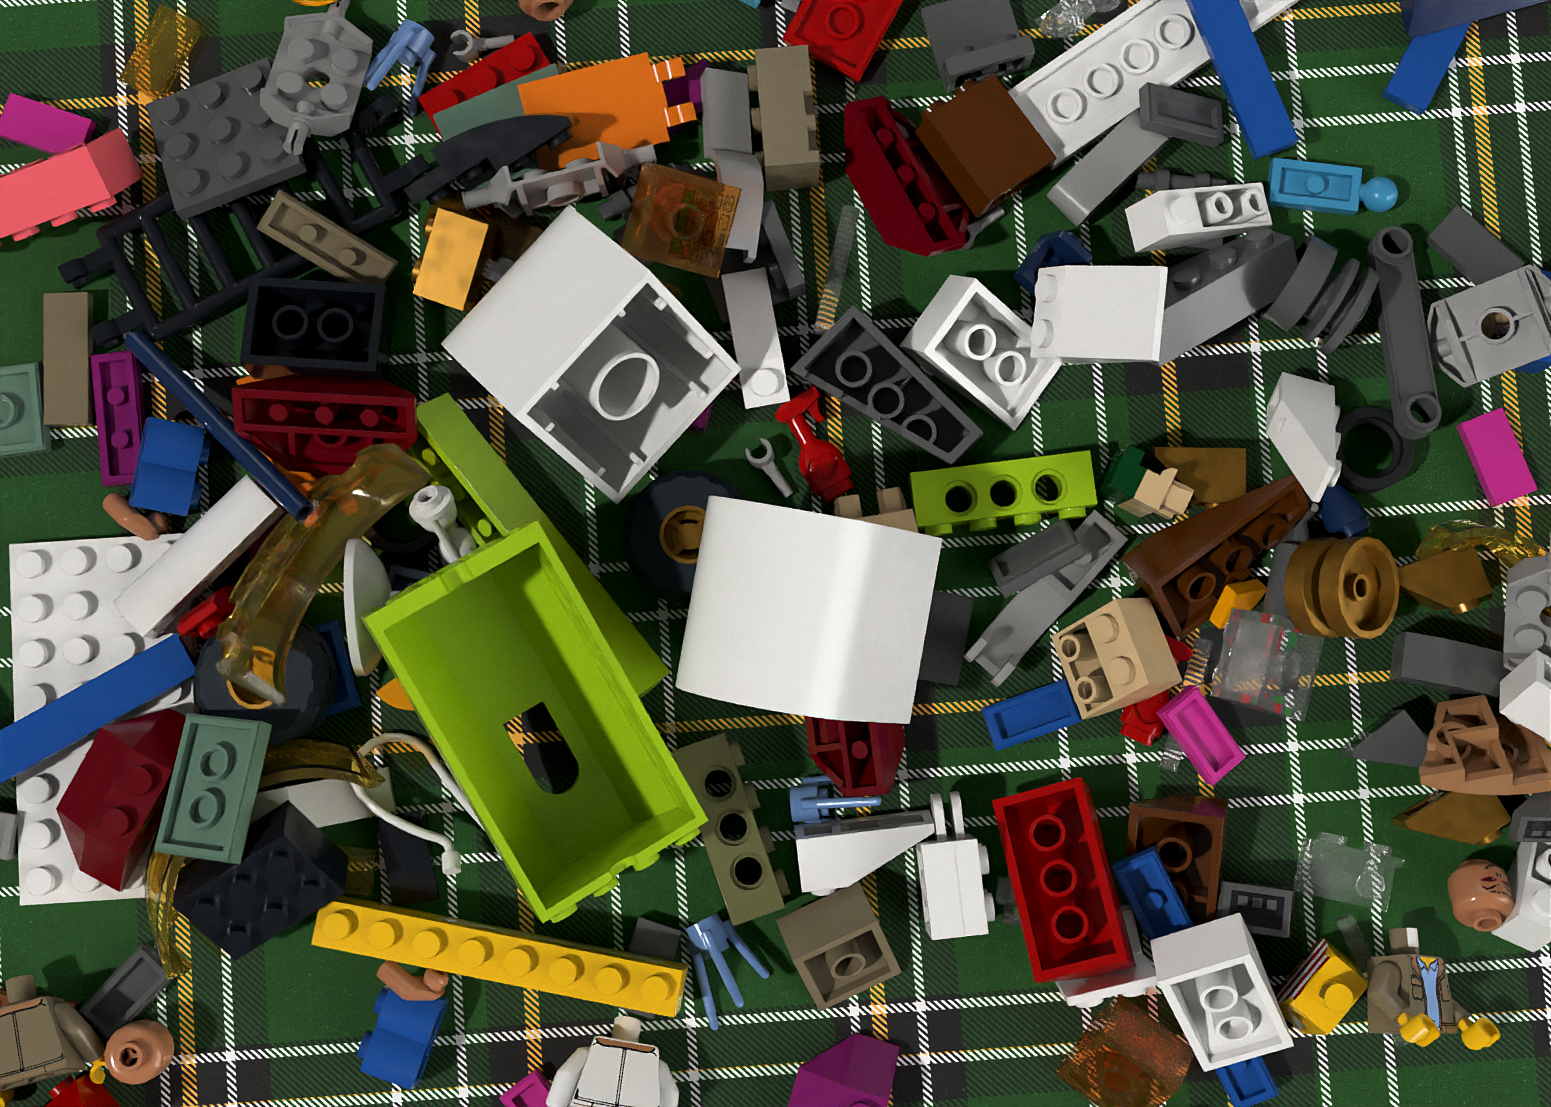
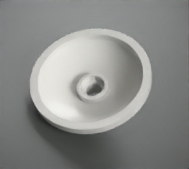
M350 538L347 541L344 556V608L347 640L351 663L356 676H368L377 667L383 656L360 616L377 606L380 609L386 606L385 602L387 599L400 591H392L385 566L370 546L360 538Z

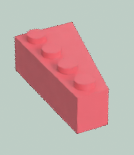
M121 127L106 132L87 144L84 141L48 157V160L44 161L41 158L10 171L8 175L5 173L0 174V238L12 235L14 241H19L40 231L38 224L50 220L52 226L56 227L76 219L78 215L75 210L89 206L91 212L94 213L117 203L114 197L115 194L145 177Z

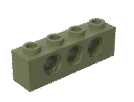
M725 732L674 750L673 754L677 766L709 820L699 826V830L701 831L732 925L735 926L785 908L786 903L783 897L791 894L783 869L774 870L768 853L776 849L767 824L759 827L753 810L761 806L752 781L744 784L738 766L746 763L737 738L729 741ZM722 770L730 776L732 786L729 793L723 796H715L708 791L706 778L710 772ZM732 813L742 816L747 824L746 833L738 839L726 837L721 830V821L724 816ZM751 857L760 863L762 874L757 880L745 882L738 877L736 864L742 858Z

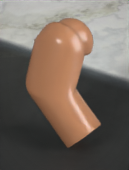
M111 493L103 501V509L120 526L145 541L155 540L159 538L158 535L166 533L169 529L167 520L160 512L152 511L147 517H144L134 506H129L128 501L120 493Z
M390 960L385 961L377 972V977L407 1001H434L445 993L444 987L449 982L448 974L444 971L428 968L424 976H412L397 962Z

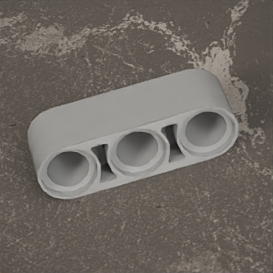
M1136 108L1050 190L1047 198L1078 228L1117 193L1137 171H1140L1166 145L1169 138L1163 134L1141 129L1140 109Z

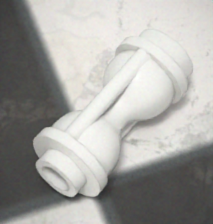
M427 486L415 494L409 506V513L414 521L418 522L425 530L435 532L440 539L438 550L444 567L480 547L467 529L459 527L455 521L457 508L454 496L449 488L445 486Z

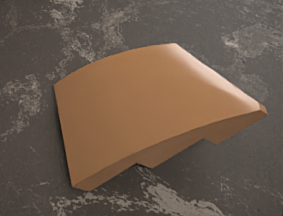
M1485 695L1439 702L1434 716V726L1427 740V751L1423 765L1419 768V780L1421 785L1465 794L1519 795L1551 791V754L1542 736L1521 724L1511 722L1506 716L1495 718Z

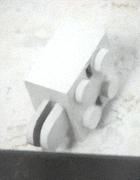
M958 791L949 792L951 836L946 835L940 793L931 794L930 802L935 837L925 838L916 844L926 932L932 940L989 934L987 922L995 921V911L992 893H988L987 889H983L982 875L989 874L986 846L978 843L977 838L965 834L961 799Z

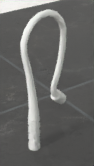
M384 733L368 740L356 752L362 762L365 755L374 747L383 743L403 742L413 745L425 755L447 788L484 830L457 782L431 748L418 737L405 733ZM354 758L351 770L360 773V767ZM351 773V785L355 794L368 809L388 823L408 833L441 844L445 849V852L442 853V872L448 875L461 872L460 852L455 851V847L450 839L440 833L424 829L392 814L368 796L360 782V776Z

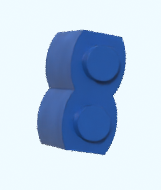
M155 417L146 418L130 490L129 506L179 516H187L189 508L197 509L202 483L195 482L198 464L206 465L211 447V440L204 438L205 428Z
M383 986L373 1009V1013L379 1014L374 1032L366 1031L357 1052V1057L363 1059L360 1071L410 1090L418 1086L450 997L442 995L434 1001H407L390 988Z

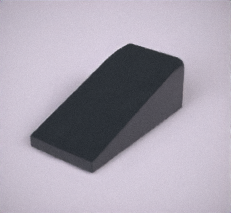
M427 809L394 814L407 822L430 830ZM376 817L393 906L440 899L432 842L408 833L388 823L381 817Z

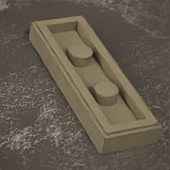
M279 189L256 229L346 283L384 285L398 263V260L282 189Z
M89 292L43 293L44 425L48 427L94 426L93 379L90 355H93V335L89 328L93 327V295Z

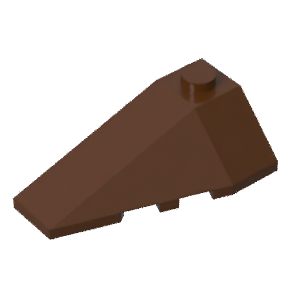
M1291 474L1157 531L1124 555L1121 560L1136 589L1143 598H1150L1157 617L1172 637L1180 641L1210 619L1225 586L1233 584L1236 579L1240 582L1245 581L1252 573L1247 568L1263 549H1273L1310 507L1300 482L1294 474Z
M1182 793L1131 802L1126 847L1128 856L1130 857L1154 846L1194 925L1198 926L1214 921L1219 880L1221 881L1229 799Z

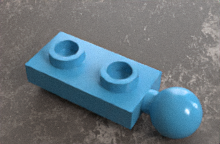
M1273 158L1269 162L1266 201L1268 206L1353 216L1358 212L1359 201L1363 202L1365 207L1373 212L1380 213L1391 209L1398 199V189L1396 184L1386 177H1375L1366 184L1361 183L1362 168Z

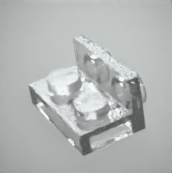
M1319 831L1318 840L1303 837L1293 885L1296 892L1387 912L1395 868L1403 869L1405 862L1404 859L1391 857L1392 847L1364 841L1363 850L1346 846L1347 837Z

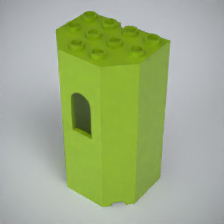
M535 520L512 529L506 533L507 536L491 540L390 597L385 602L386 606L381 609L377 606L361 615L360 618L524 899L543 924L551 919L552 923H556L567 918L577 910L578 907L575 903L591 893L594 897H598L612 890L619 883L616 875L629 866H633L635 871L643 870L655 863L660 858L658 852L673 842L676 846H680L691 841L700 834L701 831L698 827L709 820L539 521ZM540 702H543L578 765V776L575 783L562 793H548L538 786L503 726L506 722Z

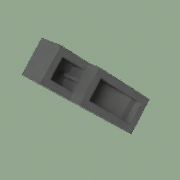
M1403 632L1394 636L1390 681L1426 686L1428 690L1470 697L1485 695L1488 700L1500 701V681L1512 672L1504 668L1503 652L1412 632Z

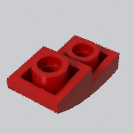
M228 585L222 587L182 616L177 625L179 633L182 636L207 639L226 628L238 598L243 591L241 586ZM247 596L245 597L242 605L247 602Z

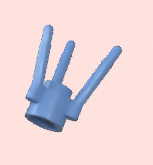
M408 19L403 20L397 32L392 34L386 46L369 64L362 88L367 83V88L371 91L374 90L396 60L409 67H413L416 62H419L420 65L408 108V114L415 116L419 105L418 97L422 96L429 67L436 57V53L429 49L434 41V36L420 24Z
M826 774L818 777H803L802 785L790 787L792 821H805V824L837 820L821 817L829 816V808L879 806L882 802L881 798L877 796L829 798L827 788L819 789L820 786L833 783Z
M715 913L685 929L690 938L685 944L692 956L705 1011L712 1030H717L719 1023L702 954L705 960L712 957L735 1005L739 1008L744 1005V1000L721 953L730 948L726 939L728 938L762 978L766 979L769 977V971L736 933L730 919L722 922L718 913Z

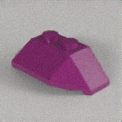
M858 1032L851 1034L843 1041L799 1066L787 1107H887L900 1045Z

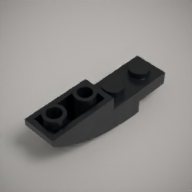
M539 113L501 119L474 127L430 149L440 166L405 188L404 191L413 205L427 200L433 206L454 192L450 185L464 176L466 181L470 182L489 170L490 167L486 162L487 160L491 162L496 172L507 165L516 174L537 160L533 152L545 144L553 150L572 138L574 135L570 128L580 121L575 114Z

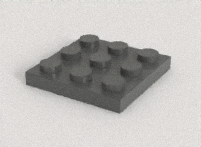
M268 57L146 104L175 212L182 220L307 172L302 154L294 155V146L291 154L283 149L288 128L273 122L260 106L261 88L265 89L273 66Z

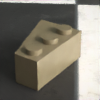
M808 45L755 49V65H747L749 92H758L759 108H751L753 135H762L763 151H754V154L761 165L762 176L766 181V192L819 187L820 157L816 144V119L813 111V91Z

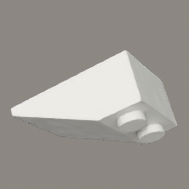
M1064 265L1039 268L1038 280L1034 290L1036 302L1034 322L1030 332V358L1069 364L1159 361L1168 267Z
M951 274L899 345L927 371L1013 431L1016 430L1062 365V362L1030 358L1031 328L976 278Z
M1241 913L1150 940L1157 982L1204 1072L1294 1046L1256 945Z

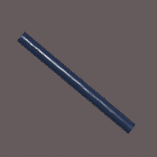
M141 330L133 331L127 336L124 342L125 346L296 521L305 519L312 512L313 504L248 438L245 440L235 432L234 424Z

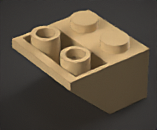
M1150 598L1114 599L1051 636L1082 720L1147 700L1183 681Z

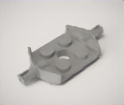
M339 0L330 3L326 13L287 16L284 19V33L265 89L261 88L260 106L273 122L288 128L283 149L291 154L293 146L294 155L302 153L306 136L311 137V134L332 137L350 128L373 51V40L345 19L350 0H341L340 4ZM310 78H321L328 84L317 88L308 85L305 81Z
M601 141L596 142L600 160L594 162L590 158L573 160L565 165L566 169L551 173L544 169L530 171L522 175V180L516 182L514 179L512 180L506 165L490 180L491 183H488L486 187L462 192L463 202L467 211L493 204L494 208L499 207L516 219L522 212H525L527 217L534 215V209L548 205L559 207L573 204L581 200L583 196L601 192L602 197L609 196L608 190L624 189L628 174L633 173V167L657 162L653 143L627 150L626 148L622 149L621 146Z
M1529 264L1432 303L1427 320V336L1432 364L1437 365L1462 387L1468 388L1475 383L1551 355V280ZM1493 313L1504 314L1510 322L1508 333L1501 339H1490L1483 331L1485 319Z
M1551 532L1549 535L1550 549L1549 552H1546V556L1524 558L1507 570L1503 664L1504 668L1511 671L1535 650L1551 658V617L1541 612L1544 608L1551 606Z

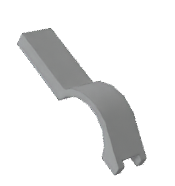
M705 68L700 76L704 158H711L717 172L718 195H725L722 208L721 204L724 196L719 195L718 197L721 204L717 203V208H721V210L716 209V212L720 214L717 227L711 228L715 235L709 250L719 253L718 259L722 255L723 248L743 250V262L752 263L756 259L763 209L764 182L761 165L756 155L752 154L748 74ZM728 196H732L734 198L731 211L730 207L727 206L726 200L727 202L732 203L733 199L729 198ZM715 214L714 220L718 219V214ZM723 215H728V216H729V219H728V224H727L726 230H725V231H722V230L719 229V226H720L721 229H725L726 224H724V222H727V218H728V217H725V216H723ZM710 232L708 237L710 239L711 237L713 238L714 233ZM718 233H721V234L724 235L721 248H720L719 242H718V244H717V240H718V238H719V240H720V238H721V241H722V237H723V236H722V235H719ZM709 252L710 259L713 258V256L714 259H717L718 254Z
M1095 509L1074 531L1085 555L1021 589L963 656L969 663L974 659L993 676L990 682L996 687L1003 683L1029 648L1075 601L1128 540Z

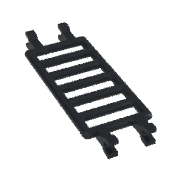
M390 93L381 96L369 107L354 114L350 128L341 132L379 202V207L356 218L313 137L315 134H311V137L306 136L302 154L340 225L359 237L397 218L401 213V207L396 196L405 192V188L432 171L422 153L407 161L403 167L386 176L381 171L363 136L380 127H386L404 119ZM287 180L270 186L275 196L279 189H282L295 197ZM167 191L99 227L96 237L101 248L82 258L65 262L58 266V269L67 284L73 283L75 289L79 290L92 283L97 276L113 268L133 309L115 319L101 322L89 328L96 343L100 346L104 344L106 349L110 351L123 344L127 336L136 330H145L148 338L154 343L162 342L247 297L250 277L283 278L312 262L295 251L278 259L265 233L256 229L259 222L246 197H241L228 203L263 268L239 280L204 212L188 218L187 220L223 287L222 290L199 301L157 220L159 216L175 209L170 191ZM140 226L184 310L161 322L118 241V238Z

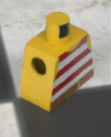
M1321 936L1274 994L1283 1017L1301 1033L1328 1035L1364 993L1369 982L1358 966Z

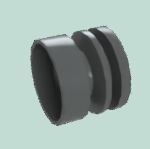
M1310 234L1295 251L1298 266L1277 299L1262 308L1260 316L1286 331L1291 329L1302 316L1305 317L1307 321L1301 339L1310 343L1322 331L1317 348L1329 355L1354 331L1365 315L1371 303L1372 294L1379 281L1380 273L1367 266L1354 280L1360 265V261L1354 258L1349 259L1337 272L1333 271L1332 268L1338 249Z

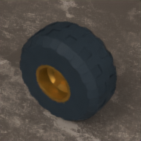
M677 470L662 477L659 476L649 482V485L633 499L623 524L622 542L624 555L635 578L656 597L670 603L690 605L709 496L747 501L741 492L724 478L702 470Z
M264 611L237 616L227 648L226 663L230 679L275 701L272 692L273 664L279 642L291 615ZM297 618L286 641L279 665L277 683L282 707L225 679L221 666V652L226 628L205 642L200 651L201 654L195 666L194 674L195 695L204 715L263 721L271 724L272 728L267 748L280 747L297 742L301 739L293 738L308 736L311 731L318 728L326 719V715L331 706H333L337 695L338 668L336 667L334 653L329 643L324 640L321 633L312 625Z

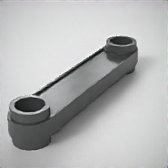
M1389 226L1381 229L1372 238L1367 247L1366 259L1369 267L1380 273L1373 296L1394 417L1393 424L1400 436L1416 440L1426 437L1438 426L1442 416V409L1438 400L1413 254V240L1405 229L1399 226ZM1383 245L1390 247L1395 254L1388 252ZM1410 410L1419 413L1423 417L1424 423L1415 420Z

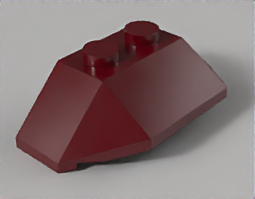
M883 96L848 102L844 107L845 171L885 244L925 257L961 249L966 244L967 236L965 234L968 227L970 210L915 138L914 133L918 126L907 116L892 109V104Z
M292 374L234 385L232 387L235 432L245 440L248 438L261 452L287 471L342 474L351 466L376 451L397 459L418 440L416 395L383 379ZM376 456L349 475L378 476L392 462Z
M173 708L101 727L56 808L79 870L118 892H122L162 819L186 720V715Z
M804 716L809 756L826 776L839 787V791L844 797H862L891 793L905 746L903 724L843 721Z

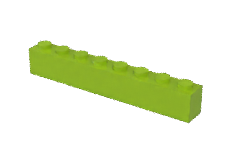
M445 393L418 406V440L405 452L422 473L431 476L428 481L432 486H445L449 488L454 496L457 518L473 536L478 545L482 546L491 540L507 536L506 533L524 523L538 520L639 699L649 693L671 672L520 484L518 479L496 454L491 445L469 420L463 410L449 393Z

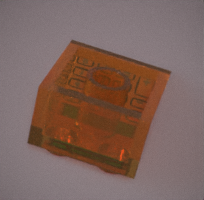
M643 162L621 247L630 255L718 279L742 189L656 163Z
M1119 994L1094 1017L1062 1061L1055 1074L1098 1107H1159L1180 1090L1194 1052L1191 1046L1126 997Z

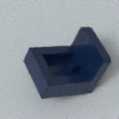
M1059 230L1040 236L1013 277L1035 296L1034 290L1038 280L1039 268L1064 265L1089 266L1093 256L1083 248L1084 244L1079 237L1065 230Z

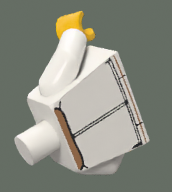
M618 1016L614 1018L611 1038L594 1036L590 1047L578 1048L557 1070L546 1099V1104L548 1107H678L679 1090L668 1065L659 1060V1049L653 1045L638 1043L641 1021L629 1016Z

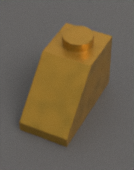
M1154 447L1147 453V463L1157 473L1168 468L1178 469L1173 480L1194 489V493L1188 503L1191 507H1204V511L1246 494V449Z
M1472 541L1397 567L1400 583L1399 595L1434 611L1451 608L1454 615L1481 606L1478 598L1493 593Z
M1440 789L1391 818L1395 827L1452 841L1477 844V846L1486 845L1502 835L1500 828L1512 820L1497 795L1465 794Z

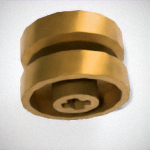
M1316 537L1301 542L1292 553L1285 571V602L1293 624L1304 635L1323 638L1342 636L1353 639H1372L1383 634L1393 621L1399 600L1400 583L1398 570L1390 550L1380 540L1371 537H1347L1342 540L1333 537Z

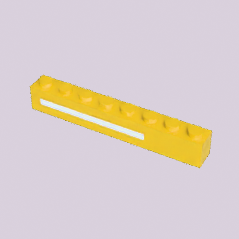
M343 895L318 909L311 945L673 1018L681 1008L689 964Z

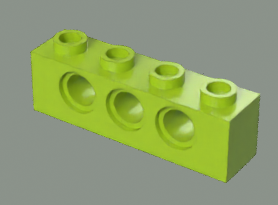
M1090 450L912 472L907 478L911 509L913 508L918 531L925 530V535L934 537L952 534V526L969 524L970 531L997 528L996 521L1014 519L1015 526L1041 523V515L1059 513V520L1065 518L1067 520L1086 517V509H1091L1097 505ZM1048 479L1056 485L1057 497L1055 500L1045 501L1039 498L1035 491L1037 480ZM1002 484L1010 488L1013 493V502L1010 506L1001 507L992 501L990 490L994 485ZM952 490L964 492L969 499L968 509L959 513L950 510L945 502L946 494Z

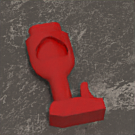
M813 386L782 404L774 414V418L778 423L788 424L801 446L798 461L800 471L814 495L820 494L827 504L854 488L849 478L853 473L837 447L830 442L818 439L803 416L808 411L818 423L824 421V417L818 409L820 394L816 387Z
M1164 634L1176 665L1192 657L1193 652L1185 643ZM1167 689L1147 700L1126 706L1119 721L1123 722L1119 734L1151 747L1154 737L1160 739L1165 728L1156 712L1172 699L1169 690Z

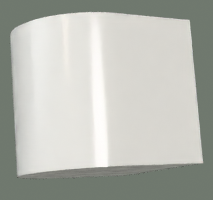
M569 206L561 212L441 343L515 418L616 504L624 498L742 369L649 269Z
M709 496L675 687L712 699L789 714L843 721L910 724L942 538L827 514L739 499Z

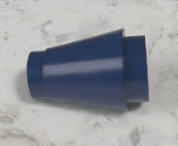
M1336 482L1334 487H1326L1320 502H1316L1319 507L1318 510L1329 537L1341 540L1347 537H1357L1371 528V524L1366 518L1369 516V513L1339 482Z

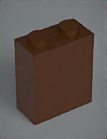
M994 73L980 82L976 78L967 81L955 92V97L946 103L942 99L933 102L921 113L920 116L923 120L914 133L915 138L976 219L1041 178L1057 159L1056 155Z

